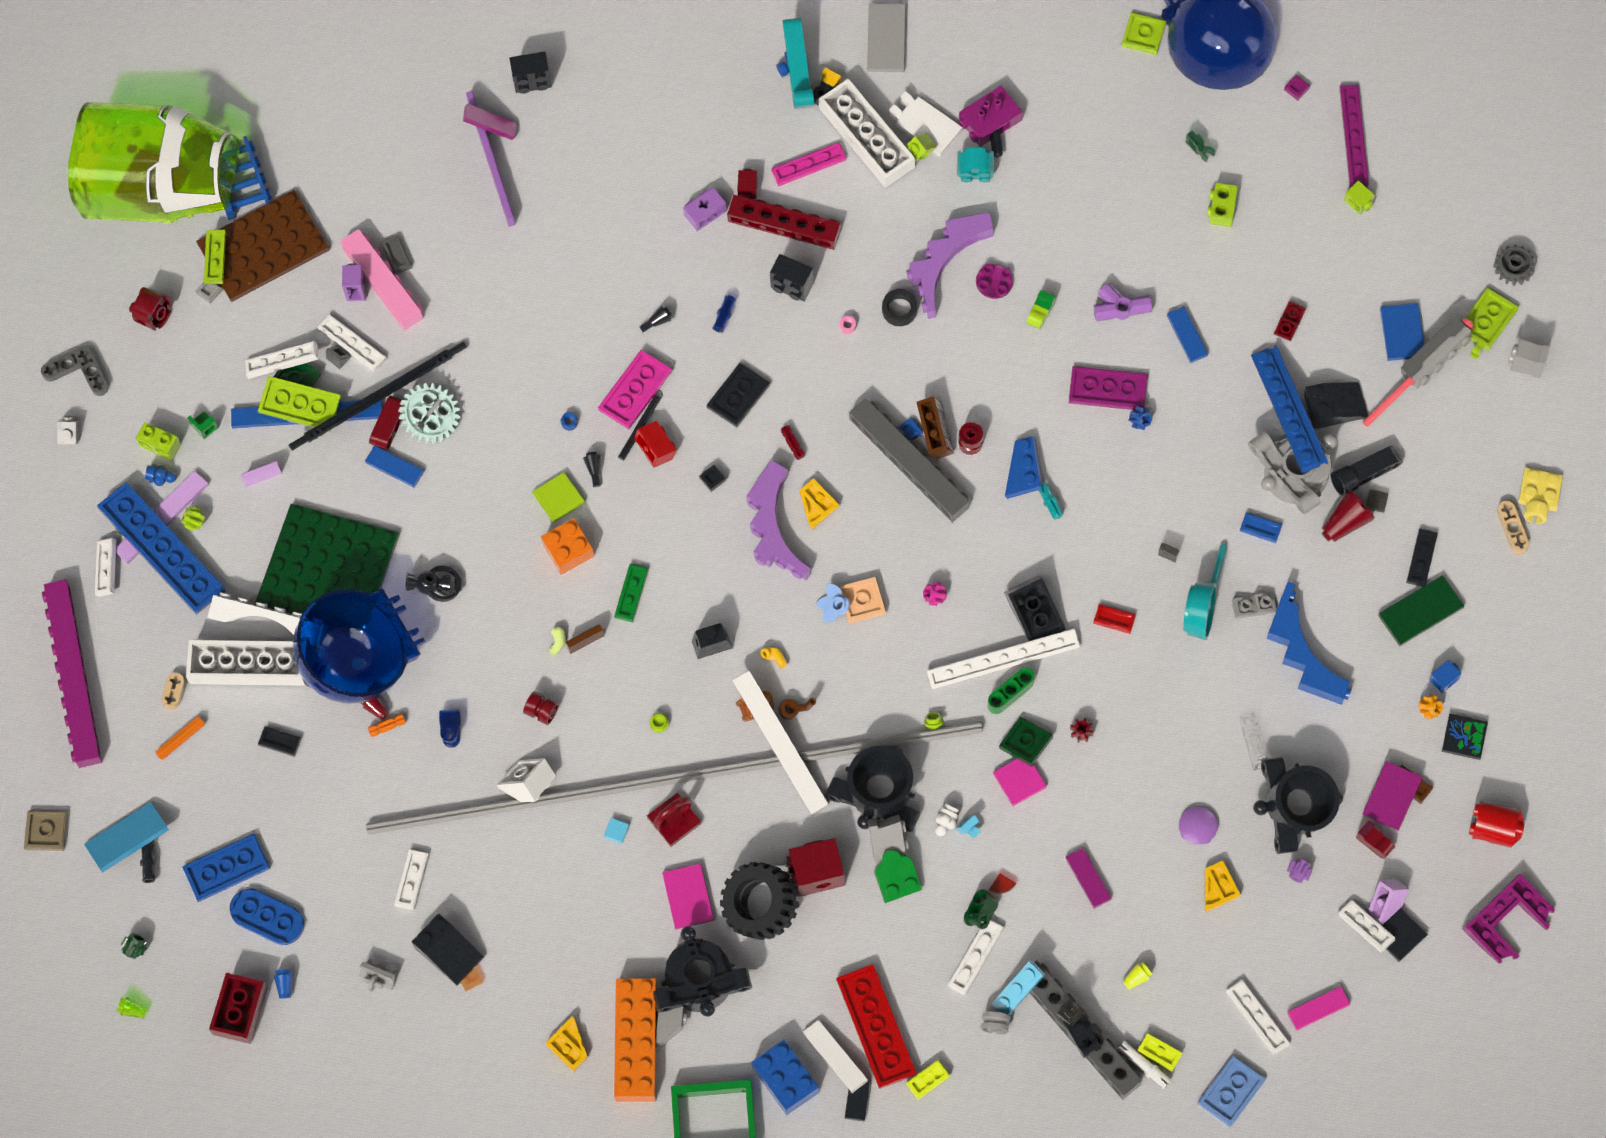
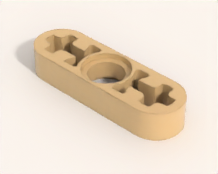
M1503 501L1499 504L1497 515L1513 553L1518 555L1524 554L1528 549L1529 541L1515 505L1510 501ZM1504 507H1506L1507 510L1510 509V512H1509V517H1510V519H1508V520H1507V518H1508L1507 513H1506V512H1502ZM1511 523L1516 524L1518 531L1511 532L1508 529V525ZM1518 535L1519 543L1524 544L1522 548H1520L1519 546H1515L1517 543L1516 537Z

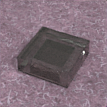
M1370 489L1366 508L1384 513L1388 493Z
M1161 543L1158 555L1176 563L1179 549Z

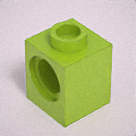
M927 133L915 136L905 146L914 156L915 162L927 158L937 148Z
M1357 181L1345 193L1344 201L1357 213L1362 214L1364 211L1367 212L1372 208L1375 195L1361 182Z

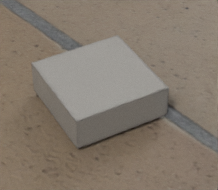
M203 282L196 290V294L211 304L223 290L217 284H205Z

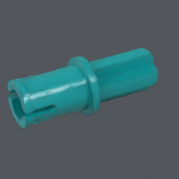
M1044 483L1042 484L1043 489L1038 490L1044 500L1043 504L1048 508L1054 520L1060 519L1063 512L1057 502L1058 498L1053 495L1049 484Z

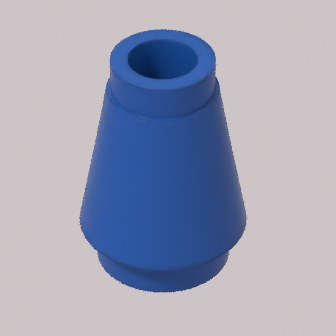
M291 969L276 970L274 979L279 999L291 998L294 974L291 973Z

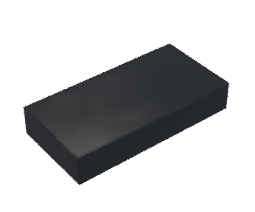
M264 726L258 745L295 757L302 739L301 737Z
M870 1081L853 1093L848 1089L845 1119L865 1122Z

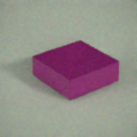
M1297 75L1284 87V91L1297 101L1310 89V85Z

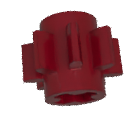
M1086 718L1081 721L1076 719V725H1070V730L1074 731L1071 733V738L1076 737L1077 743L1080 740L1088 742V735L1093 736L1094 734L1092 730H1089L1093 727V723L1088 724ZM1081 728V730H1085V733H1083L1082 731H1078V729Z

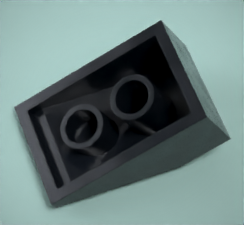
M1359 382L1321 383L1305 387L1303 396L1314 429L1368 417Z
M1036 576L1004 592L1028 641L1066 630L1042 577Z
M439 913L411 941L414 948L456 986L484 958Z

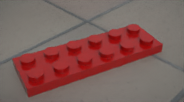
M872 964L837 977V984L878 1088L881 1089L916 1076L915 1068L874 965Z

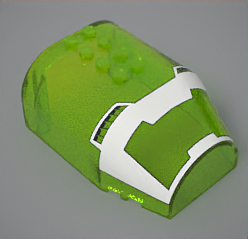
M86 102L81 107L77 117L68 161V188L71 200L84 219L173 223L177 222L179 218L188 217L189 219L193 218L195 214L203 212L209 214L228 209L240 141L235 135L179 106Z

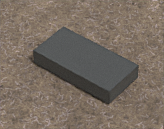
M398 235L381 241L394 275L412 269Z

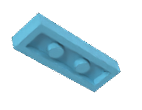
M1029 961L992 1002V1005L999 1012L1010 1015L1046 974L1033 961Z

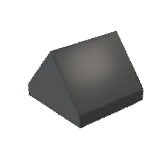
M338 346L326 350V359L338 369H341L350 359V355Z

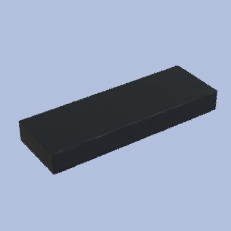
M1423 529L1418 530L1406 583L1420 587L1426 585L1438 533Z

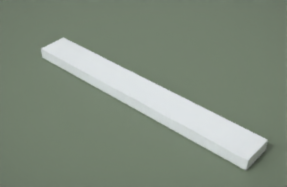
M1071 629L930 669L926 672L931 689H935L1079 648L1080 645L1075 629Z
M750 671L734 679V685L811 815L828 806L826 799Z

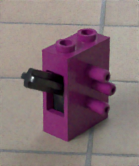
M999 86L961 110L958 123L963 127L962 129H966L969 132L972 142L977 143L980 147L990 141L994 157L999 158L1003 155L1001 134L1021 122L1023 112L1005 89Z

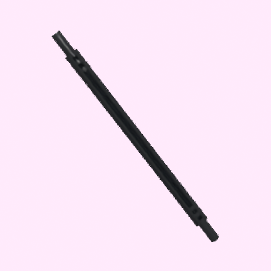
M461 342L449 350L445 349L423 364L303 433L302 437L288 444L289 448L293 451L303 444L310 443L324 435L326 432L424 374L451 360L452 356L467 348L466 344Z

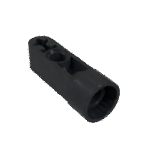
M1391 445L1350 466L1346 465L1333 471L1330 475L1331 482L1337 493L1344 496L1348 491L1353 492L1359 486L1399 467L1403 460L1394 446Z

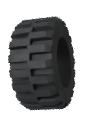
M750 862L748 865L743 864L739 866V871L734 870L730 874L732 877L730 879L727 878L724 882L726 887L721 890L720 894L723 895V900H720V906L724 908L721 913L723 918H727V925L732 927L736 933L758 940L775 938V934H783L784 928H789L792 925L791 919L796 918L795 908L799 907V901H796V897L799 896L798 890L793 888L796 884L792 879H789L790 875L786 871H782L781 868L762 862ZM766 883L772 896L770 908L761 918L753 919L748 910V897L754 887L758 884Z

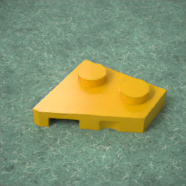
M814 478L799 490L811 530L839 508V504Z
M1223 861L1205 868V912H1209L1241 896Z
M571 1017L545 1043L573 1072L588 1058L574 1017Z

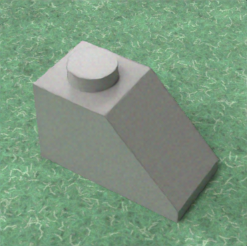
M684 1006L658 1013L656 1047L661 1048L682 1031L683 1024H687V1012H684Z

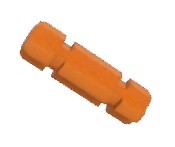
M400 713L395 715V718L391 717L378 722L376 726L375 724L369 726L368 731L370 736L374 737L379 735L380 732L384 733L396 728L397 725H404L406 721L403 714Z

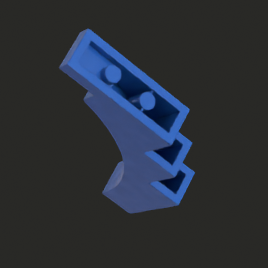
M1287 582L1267 639L1288 646L1282 664L1303 671L1298 686L1299 690L1342 705L1344 699L1348 700L1352 690L1348 688L1350 681L1332 673L1310 651L1301 632L1298 604L1293 603L1296 591H1293L1295 584Z

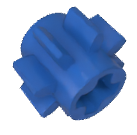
M1136 406L1135 410L1130 411L1128 421L1133 423L1132 428L1145 430V427L1151 425L1153 415L1148 413L1150 409Z

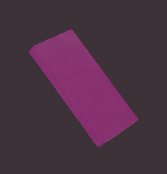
M1072 366L1068 403L1135 410L1136 406L1143 408L1145 405L1148 374Z

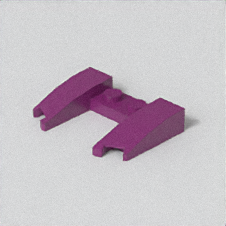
M1521 874L1516 876L1486 907L1462 928L1498 964L1502 963L1503 958L1512 956L1514 960L1519 957L1514 949L1494 929L1516 905H1519L1545 930H1548L1550 924L1546 923L1549 912H1555V909Z

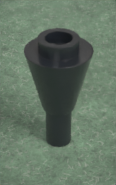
M661 305L649 320L639 327L644 333L653 326L670 322V317L673 315L667 306L663 308Z
M588 452L583 457V460L592 477L593 487H600L601 455L597 454V452Z

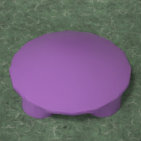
M1203 807L1187 809L1179 820L1181 837L1193 844L1210 843L1218 830V822L1215 815Z

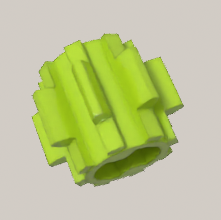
M187 507L181 523L185 524L184 528L191 531L193 529L198 530L203 524L205 514L198 507Z

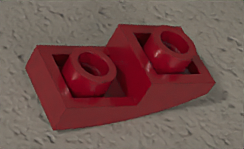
M1289 301L1275 329L1274 335L1291 342L1305 314L1306 308Z

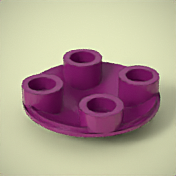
M985 264L976 276L977 289L985 297L991 299L1002 298L1012 289V273L1003 266Z

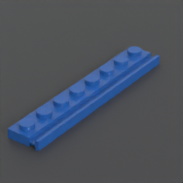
M1277 345L1272 349L1267 348L1252 354L1251 357L1301 472L1305 473L1320 467L1323 463L1328 464L1326 455Z

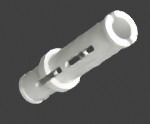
M1126 1041L1122 1043V1046L1127 1051L1121 1046L1117 1051L1146 1073L1148 1079L1152 1078L1165 1089L1168 1085L1162 1079L1168 1084L1172 1079L1158 1069L1159 1066L1153 1065Z

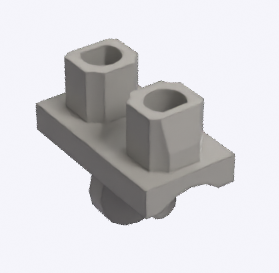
M370 957L366 963H361L359 977L364 978L363 982L368 983V990L373 991L375 987L393 989L396 967L387 965L382 970L378 968L380 962L373 957Z

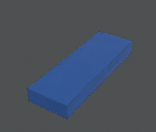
M1185 307L1167 313V318L1189 362L1193 363L1207 357L1208 353Z
M376 446L372 448L365 460L366 464L415 488L424 473L422 469Z

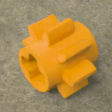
M1429 694V696H1424L1420 700L1418 708L1420 713L1424 714V718H1437L1442 713L1443 704L1441 700L1437 699L1438 696Z

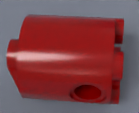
M1480 801L1479 804L1475 803L1473 816H1476L1475 823H1471L1469 828V835H1472V839L1484 840L1492 844L1511 848L1522 838L1525 822L1520 809L1503 805H1492Z

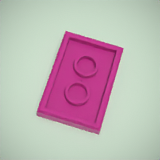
M701 864L662 872L675 930L685 926H694L714 921Z

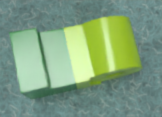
M1040 290L1026 324L1041 329L1055 305L1056 296Z

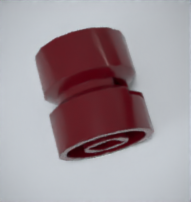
M969 422L961 426L958 445L963 453L973 455L981 450L983 446V430L980 425Z
M533 691L525 703L523 713L532 718L538 717L539 722L549 725L557 713L559 703L550 698L545 700L544 695Z

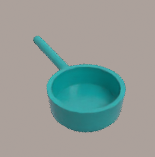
M1221 544L1219 547L1211 582H1196L1195 585L1190 586L1183 630L1189 636L1207 640L1209 637L1215 610L1217 586L1227 550L1226 544Z

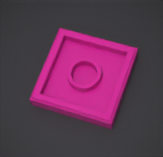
M1018 759L993 772L995 779L1012 807L1047 787L1034 765L1031 767Z

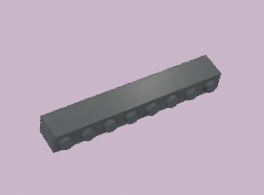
M866 398L849 412V420L953 523L969 509L968 496L964 492L960 493L956 489L955 483L951 479L947 480L943 476L942 470L938 466L934 467L930 463L929 457L925 453L921 454L917 450L916 444L912 440L908 441L904 437L903 431L899 427L895 428L891 424L890 418L886 414L882 415L878 411V406L873 401L869 402Z

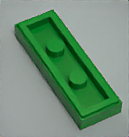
M629 564L615 611V619L633 623L648 568Z

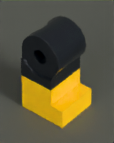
M827 68L822 72L823 81L820 86L813 90L814 103L818 106L820 97L842 83L841 76Z

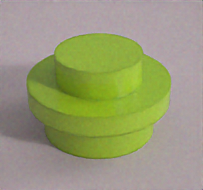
M932 712L925 716L924 725L930 729H937L944 723L940 713Z
M655 714L650 718V728L657 733L664 732L669 726V720L664 714Z

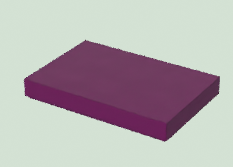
M1386 761L1362 815L1399 831L1423 777Z

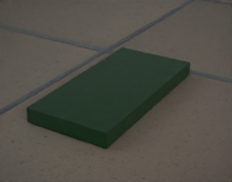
M1442 575L1378 614V617L1400 647L1462 610L1464 605Z

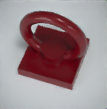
M678 792L647 815V819L670 847L702 824L690 808L692 806V799L689 796L681 797Z

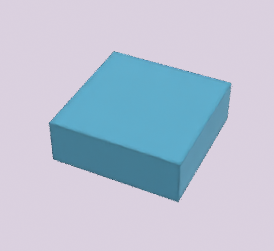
M611 818L604 837L622 844L629 829V824Z

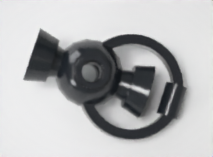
M441 565L432 568L430 571L422 572L418 577L407 572L405 589L406 591H411L417 587L419 592L428 595L433 600L447 602L454 599L462 591V579L454 569ZM436 572H448L454 576L455 592L453 594L440 596L435 593L438 588L445 593H449L450 575L438 578L435 574Z

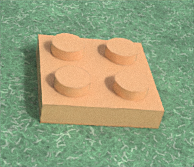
M875 577L838 586L841 588L843 596L847 597L850 602V607L845 613L848 624L886 614Z

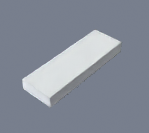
M114 538L97 541L95 595L98 597L114 594L117 541Z
M409 849L394 903L396 907L414 910L429 856L428 853Z
M1353 900L1338 912V915L1379 952L1382 953L1395 941V937Z

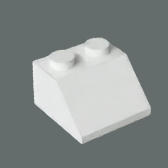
M545 758L518 760L500 780L497 787L520 802H535L540 798L541 793L551 785L556 775Z

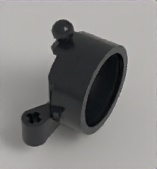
M899 746L869 747L857 754L850 766L846 767L845 771L848 772L847 781L836 777L832 778L825 797L836 803L841 802L856 807L863 814L857 820V824L861 829H869V819H887L899 815L900 820L905 822L906 831L913 832L920 817V812L906 806L909 799L915 797V794L912 793L914 777L911 764L903 755V750ZM875 775H886L893 782V791L885 798H876L867 790L868 781Z
M1282 757L1262 759L1261 770L1266 779L1269 793L1267 794L1266 802L1258 800L1254 803L1253 810L1257 815L1261 816L1268 812L1270 818L1273 819L1275 827L1274 848L1277 854L1297 852V834H1305L1307 838H1311V833L1329 825L1337 815L1339 805L1343 802V795L1339 792L1333 778L1318 767L1310 765L1299 766V763L1294 764L1293 769L1286 772ZM1293 790H1303L1310 796L1311 808L1306 815H1296L1289 809L1287 798Z
M685 926L680 932L681 938L685 941L672 951L666 962L665 981L662 982V987H667L653 991L657 1012H667L684 1006L686 1010L700 1012L703 1016L710 1017L714 1014L715 1008L722 1004L728 995L745 992L753 987L748 968L735 969V964H730L728 957L718 945L703 939H695V929L691 926ZM703 960L710 965L712 973L707 982L695 985L686 979L684 971L691 961Z

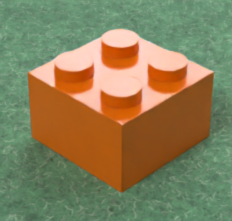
M574 518L541 536L544 548L561 575L594 557L593 548Z

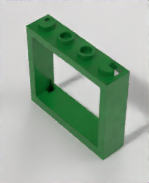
M751 1079L671 1086L674 1138H681L678 1098L746 1092L749 1138H756Z

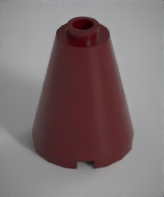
M1348 491L1322 526L1323 532L1321 534L1328 542L1330 540L1335 542L1370 523L1375 517L1352 491Z

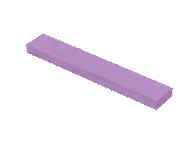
M194 471L154 512L168 526L208 486V483ZM126 539L116 547V554L127 564L139 554Z

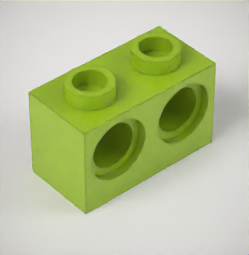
M1216 183L1215 189H1211L1209 200H1213L1212 206H1208L1207 217H1210L1209 224L1226 227L1232 226L1238 186ZM1222 194H1223V195H1226L1227 197H1226V198H1221V197H1219V195H1222ZM1222 211L1224 212V214L1219 215L1216 212Z
M145 422L135 437L139 447L173 461L181 446L177 436Z

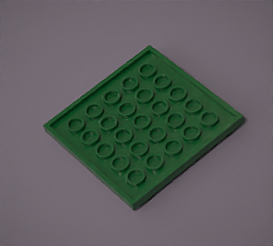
M290 504L254 605H256V602L267 604V608L273 610L275 607L286 609L285 613L293 614V612L302 613L304 618L311 619V616L321 618L322 623L327 624L326 629L364 639L399 538V532Z

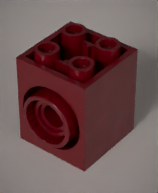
M835 838L825 841H812L803 846L789 849V856H786L788 871L793 873L791 879L796 884L793 888L798 890L799 897L845 886V875Z

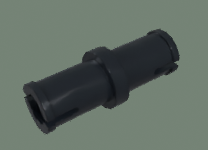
M152 842L141 848L142 859L140 860V866H142L143 883L155 882L154 866L156 865V860L153 855L154 844Z

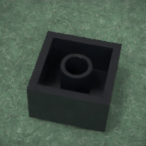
M546 51L509 57L516 93L525 94L530 91H543L552 87Z
M779 254L770 271L771 288L777 293L789 295L793 300L805 302L814 284L813 268Z

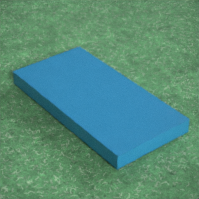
M149 802L84 845L103 873L166 833L169 829L153 804Z

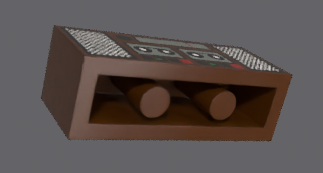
M935 396L917 401L929 455L935 459H940L954 454L941 401Z

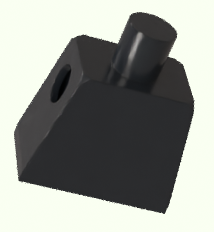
M722 623L694 632L692 644L697 659L733 649L727 630Z

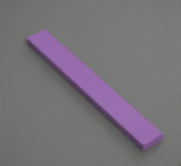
M472 91L466 92L468 104L478 107L474 93ZM476 127L508 227L514 226L513 212L486 130Z

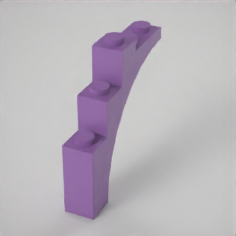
M989 213L945 221V228H942L944 239L928 241L927 249H924L926 259L909 263V270H906L908 281L912 280L913 287L918 286L919 296H923L924 302H921L923 313H927L928 319L936 317L935 290L939 277L946 265L964 248L980 240L993 237V226Z
M771 460L746 496L749 507L756 511L759 509L750 523V530L756 537H763L753 551L754 558L762 566L767 565L771 567L773 562H775L779 568L783 570L786 568L791 571L794 577L807 580L810 576V568L798 560L788 549L777 525V500L780 490L788 477V472L786 468Z

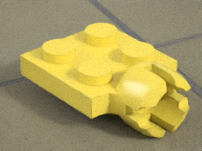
M1525 467L1518 503L1525 505L1524 517L1528 522L1532 523L1533 515H1536V524H1542L1547 520L1548 511L1557 510L1563 475Z

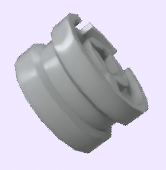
M993 1011L983 1012L982 1019L984 1023H981L982 1031L987 1033L996 1032L997 1034L1008 1033L1009 1027L1007 1023L1010 1021L1009 1015Z

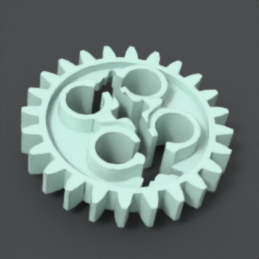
M424 383L422 389L417 385L415 390L411 388L409 394L404 395L405 400L400 402L403 407H400L398 410L403 414L399 416V419L404 420L401 426L408 427L405 433L412 432L410 438L416 435L418 436L417 442L423 438L425 444L428 443L429 439H431L432 444H435L436 438L442 442L443 436L448 439L450 436L449 432L454 433L455 429L453 427H457L459 424L455 420L460 418L455 413L459 412L460 408H454L458 402L451 401L454 396L453 394L446 395L448 389L442 392L441 385L435 389L434 383L429 388ZM439 397V400L444 402L437 406L426 420L422 428L423 433H421L420 428L415 425L423 420L427 412L434 405L436 398ZM423 398H429L431 400V404H426L423 401ZM438 408L444 409L446 411V415H441L438 412ZM412 412H418L420 419L415 418ZM427 423L434 424L436 429H429Z

